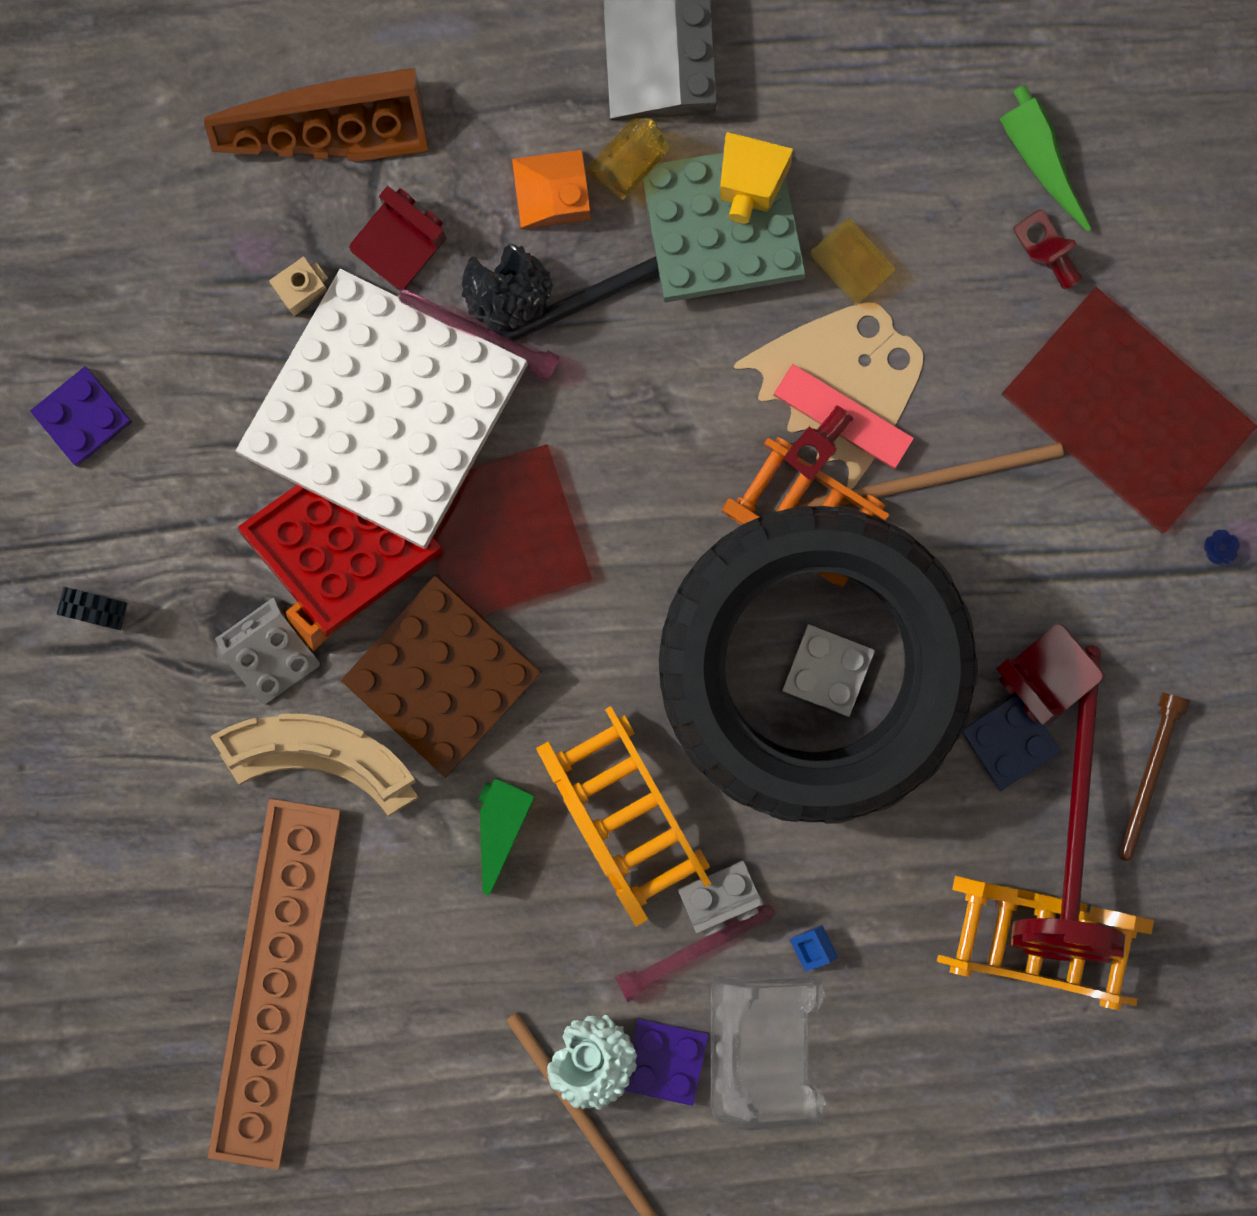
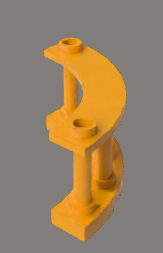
M609 706L605 711L611 719L613 726L565 753L562 750L555 753L549 742L540 745L536 750L554 784L557 785L568 810L606 877L608 876L618 898L637 927L648 920L642 906L647 904V899L694 872H697L705 887L709 886L711 882L705 870L709 869L710 866L700 849L693 852L629 737L635 733L625 715L618 718L613 708ZM619 738L622 739L631 757L583 784L579 782L574 785L572 784L567 772L572 770L571 766ZM639 769L651 793L602 821L599 818L593 821L584 806L589 801L588 797ZM659 805L671 829L622 857L620 854L613 857L604 842L605 839L609 838L608 833ZM680 842L689 858L688 860L640 887L637 884L630 887L625 878V875L630 873V868L674 843Z
M955 876L952 890L966 893L965 901H968L957 956L938 955L937 962L950 965V973L971 977L972 971L1050 986L1099 998L1100 1006L1115 1010H1121L1122 1004L1137 1006L1138 999L1121 995V989L1132 938L1136 939L1137 932L1152 934L1154 920L1091 906L1090 912H1087L1088 904L1080 903L1079 921L1094 924L1098 922L1114 926L1116 930L1125 934L1124 958L1122 960L1112 959L1107 988L1102 990L1081 984L1086 960L1071 958L1066 981L1040 975L1043 958L1029 955L1026 971L1001 966L1013 911H1017L1018 905L1035 908L1034 915L1037 918L1055 919L1057 913L1061 914L1062 898ZM987 899L997 900L995 906L999 907L987 963L972 961L971 956L982 905L987 904Z

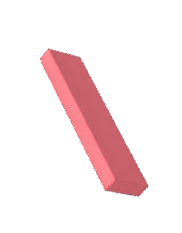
M794 364L791 365L773 394L776 398L820 425L830 415L836 405L840 406L854 418L840 434V437L892 469L896 468L914 439Z

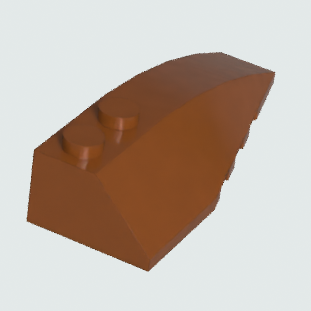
M415 68L310 85L247 102L206 116L203 119L212 152L259 155L260 151L277 152L278 156L293 157V154L314 155L315 159H328V156L348 157V161H365L429 150L422 97Z

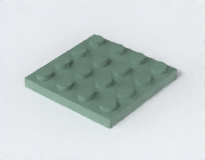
M724 152L640 166L664 303L805 279L804 265L786 177L770 210L764 212L753 209L749 223L741 224L732 221L728 217L732 203L720 199Z

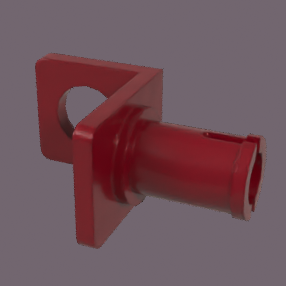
M1037 210L1014 226L1013 230L1031 261L1049 264L1062 289H1067L1082 279L1081 274H1079L1067 254V251L1077 245L1075 240L1060 238L1044 210ZM1035 222L1042 224L1045 229V236L1038 243H1032L1027 237L1029 226Z
M836 405L818 429H812L809 426L786 453L784 460L807 479H813L829 458L835 454L837 448L834 442L854 418L843 408ZM810 445L817 449L819 458L814 465L805 466L799 462L797 457L798 451L803 446Z

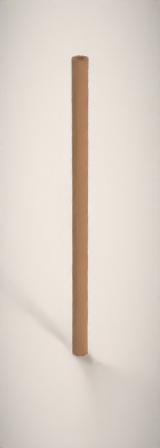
M1056 443L852 489V491L864 499L867 494L877 499L1063 457L1064 453L1061 443ZM829 495L799 501L796 507L822 506ZM844 498L839 507L853 503Z
M516 1012L505 1021L549 1083L547 1066L551 1060L518 1012ZM554 1090L639 1215L658 1216L585 1109L572 1107L569 1101L562 1099V1093Z

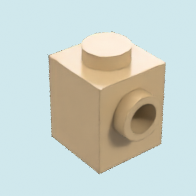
M303 256L270 279L269 282L290 312L295 316L326 294L327 289L323 282L328 280L317 262L310 265Z

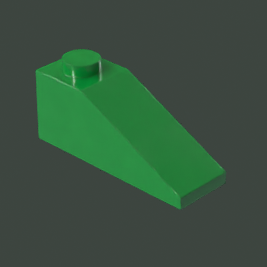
M495 778L492 784L486 782L478 798V802L483 804L480 810L482 893L488 896L496 885L536 795L498 778Z

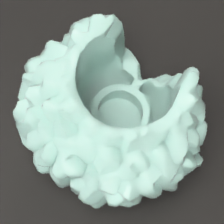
M604 1015L602 1018L587 1016L583 1021L573 1020L571 1026L565 1028L562 1036L566 1048L555 1052L552 1062L548 1063L549 1083L553 1090H558L559 1093H562V1099L569 1101L572 1107H581L582 1109L595 1107L601 1110L604 1106L607 1107L611 1101H616L617 1097L623 1095L624 1088L629 1085V1077L636 1070L635 1059L637 1054L633 1044L630 1042V1036L624 1034L623 1026H615V1022L608 1015Z

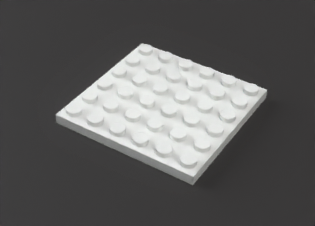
M339 269L235 451L238 455L426 550L528 363L527 360Z

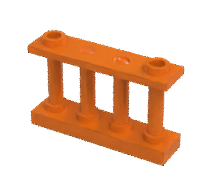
M779 437L775 441L767 438L763 447L771 452L768 459L743 498L738 497L736 502L729 498L721 513L740 525L759 518V516L754 514L757 509L754 505L783 462L784 456L791 449L792 445ZM798 457V460L801 464L805 466H812L802 458ZM820 470L814 476V480L831 490L822 506L839 507L842 500L846 498L853 505L860 508L861 512L878 517L884 521L889 516L887 512L883 511L886 505L875 497L867 494L864 499ZM800 473L777 511L796 507L813 479L809 480ZM816 572L839 588H842L848 580V577L839 574Z

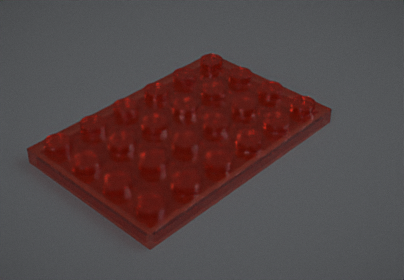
M1097 287L1088 294L1001 393L1003 397L1056 443H1060L1064 450L1161 534L1170 528L1257 428L1254 422Z

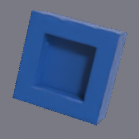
M823 925L799 933L789 939L805 972L829 964L839 958Z

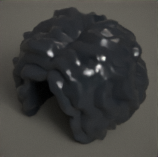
M512 243L504 247L501 263L495 268L494 272L484 267L477 257L472 256L465 267L461 283L463 287L462 297L466 298L465 301L469 309L468 314L474 315L479 322L487 324L488 330L503 332L508 328H522L524 325L530 324V322L541 317L546 307V300L550 298L553 287L550 272L544 268L540 260L534 255L531 256L530 253H525L523 246L518 247Z

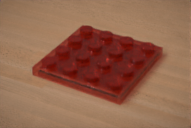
M548 444L470 469L433 535V538L442 549V553L435 557L441 578L482 616L592 580Z

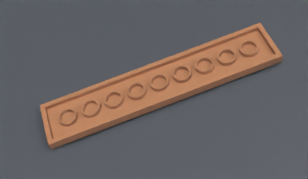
M269 798L207 1157L209 1159L276 1170L281 1168L342 811L340 809Z

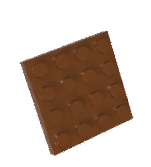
M434 575L343 677L341 682L446 778L543 671L442 578Z

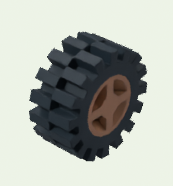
M63 587L56 615L121 631L128 603Z

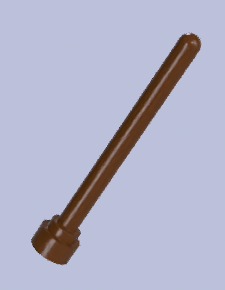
M1164 692L1161 694L1158 706L1161 707L1159 714L1162 715L1119 850V857L1124 861L1131 860L1134 855L1176 720H1180L1182 714L1186 715L1190 703L1187 699Z

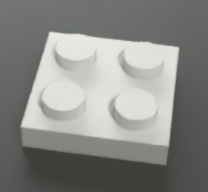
M808 624L782 691L850 717L875 650Z

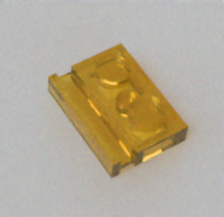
M849 217L810 251L813 259L856 306L896 271L893 265Z

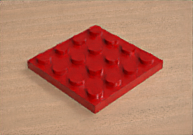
M299 485L288 490L238 526L239 533L326 637L442 553L441 546L433 537L425 550Z

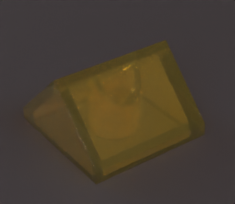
M651 118L630 119L585 169V172L620 199L624 200L667 153L670 147L657 124Z

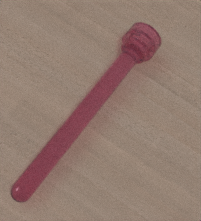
M402 290L398 295L399 301L402 304L458 331L482 338L527 360V363L531 365L530 369L536 372L535 376L547 382L552 376L559 361V355L549 350L546 353L541 350L536 353L411 291Z
M770 905L763 906L758 909V914L743 921L737 920L727 925L724 929L693 943L639 973L636 970L629 973L627 970L617 975L615 979L627 1002L629 1003L640 997L639 993L645 990V985L772 919L775 915L774 908Z

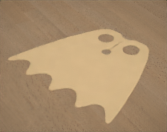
M861 303L833 312L786 333L736 362L734 368H752L760 371L764 379L758 399L759 401L780 400L773 396L791 365L794 364L895 426L917 383L924 356L921 348L911 337L902 336L895 331L891 316L879 304ZM864 316H873L879 322V332L872 338H865L858 332V322ZM894 348H903L910 356L909 365L903 370H895L888 364V354ZM863 354H867L871 358V363L866 367L861 366L858 362L859 357ZM790 406L791 416L787 427L789 432L806 430L809 426L812 429H818L819 423ZM839 436L834 442L837 450L828 461L840 459L847 464L849 468L847 488L851 490L875 458Z

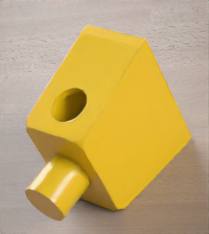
M729 132L726 133L720 199L732 203L728 215L729 219L737 223L747 224L753 209L764 212L770 210L791 167L793 148Z

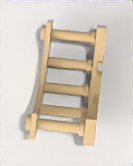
M283 713L273 717L248 719L210 736L239 786L253 778L275 771L309 769L336 775L358 786L379 804L388 817L419 798L411 787L412 784L416 783L414 777L387 747L367 736L360 729L341 721L309 714Z

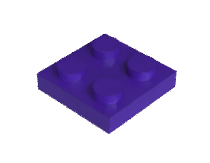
M86 366L30 410L76 467L81 465L132 423Z
M638 1018L632 1042L637 1054L635 1059L637 1067L635 1072H632L629 1077V1085L624 1088V1091L693 1106L708 1033Z

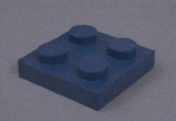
M1017 694L966 726L962 733L999 791L1007 788L1061 753V750L1044 724L1042 725L1040 721L1034 722L1024 712L1022 706L1025 703Z

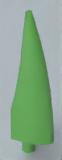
M1026 84L1013 90L1020 106L1008 112L999 120L1026 165L1046 191L1088 232L1092 230V227L1070 183L1055 129L1040 99L1032 98Z

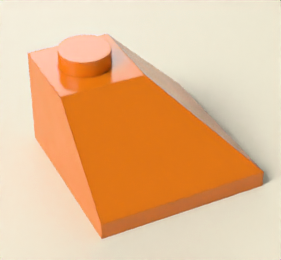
M582 150L512 159L521 229L591 220Z

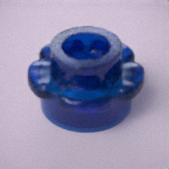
M1217 530L1213 532L1212 536L1206 538L1204 550L1212 563L1217 565L1222 563L1230 564L1238 556L1239 540L1235 535H1230L1227 530ZM1220 544L1225 545L1224 551L1219 549Z

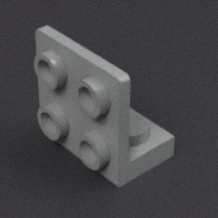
M274 597L215 638L222 657L262 705L270 702L320 666L319 660L290 625L282 607Z
M743 860L707 875L711 882L707 887L704 886L701 879L677 888L695 932L703 931L705 936L724 929L725 925L723 922L735 916L739 921H743L758 914L757 907L763 905V901L756 891Z

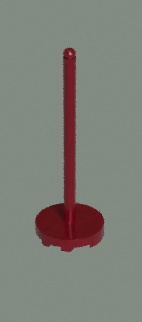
M1094 645L1087 646L1084 650L1100 668L1101 650ZM1099 684L1079 700L1061 916L1060 919L1032 918L1018 920L1013 923L1011 946L1023 949V953L1027 955L1070 962V958L1097 963H1110L1111 958L1118 960L1124 958L1125 934L1111 927L1079 921Z

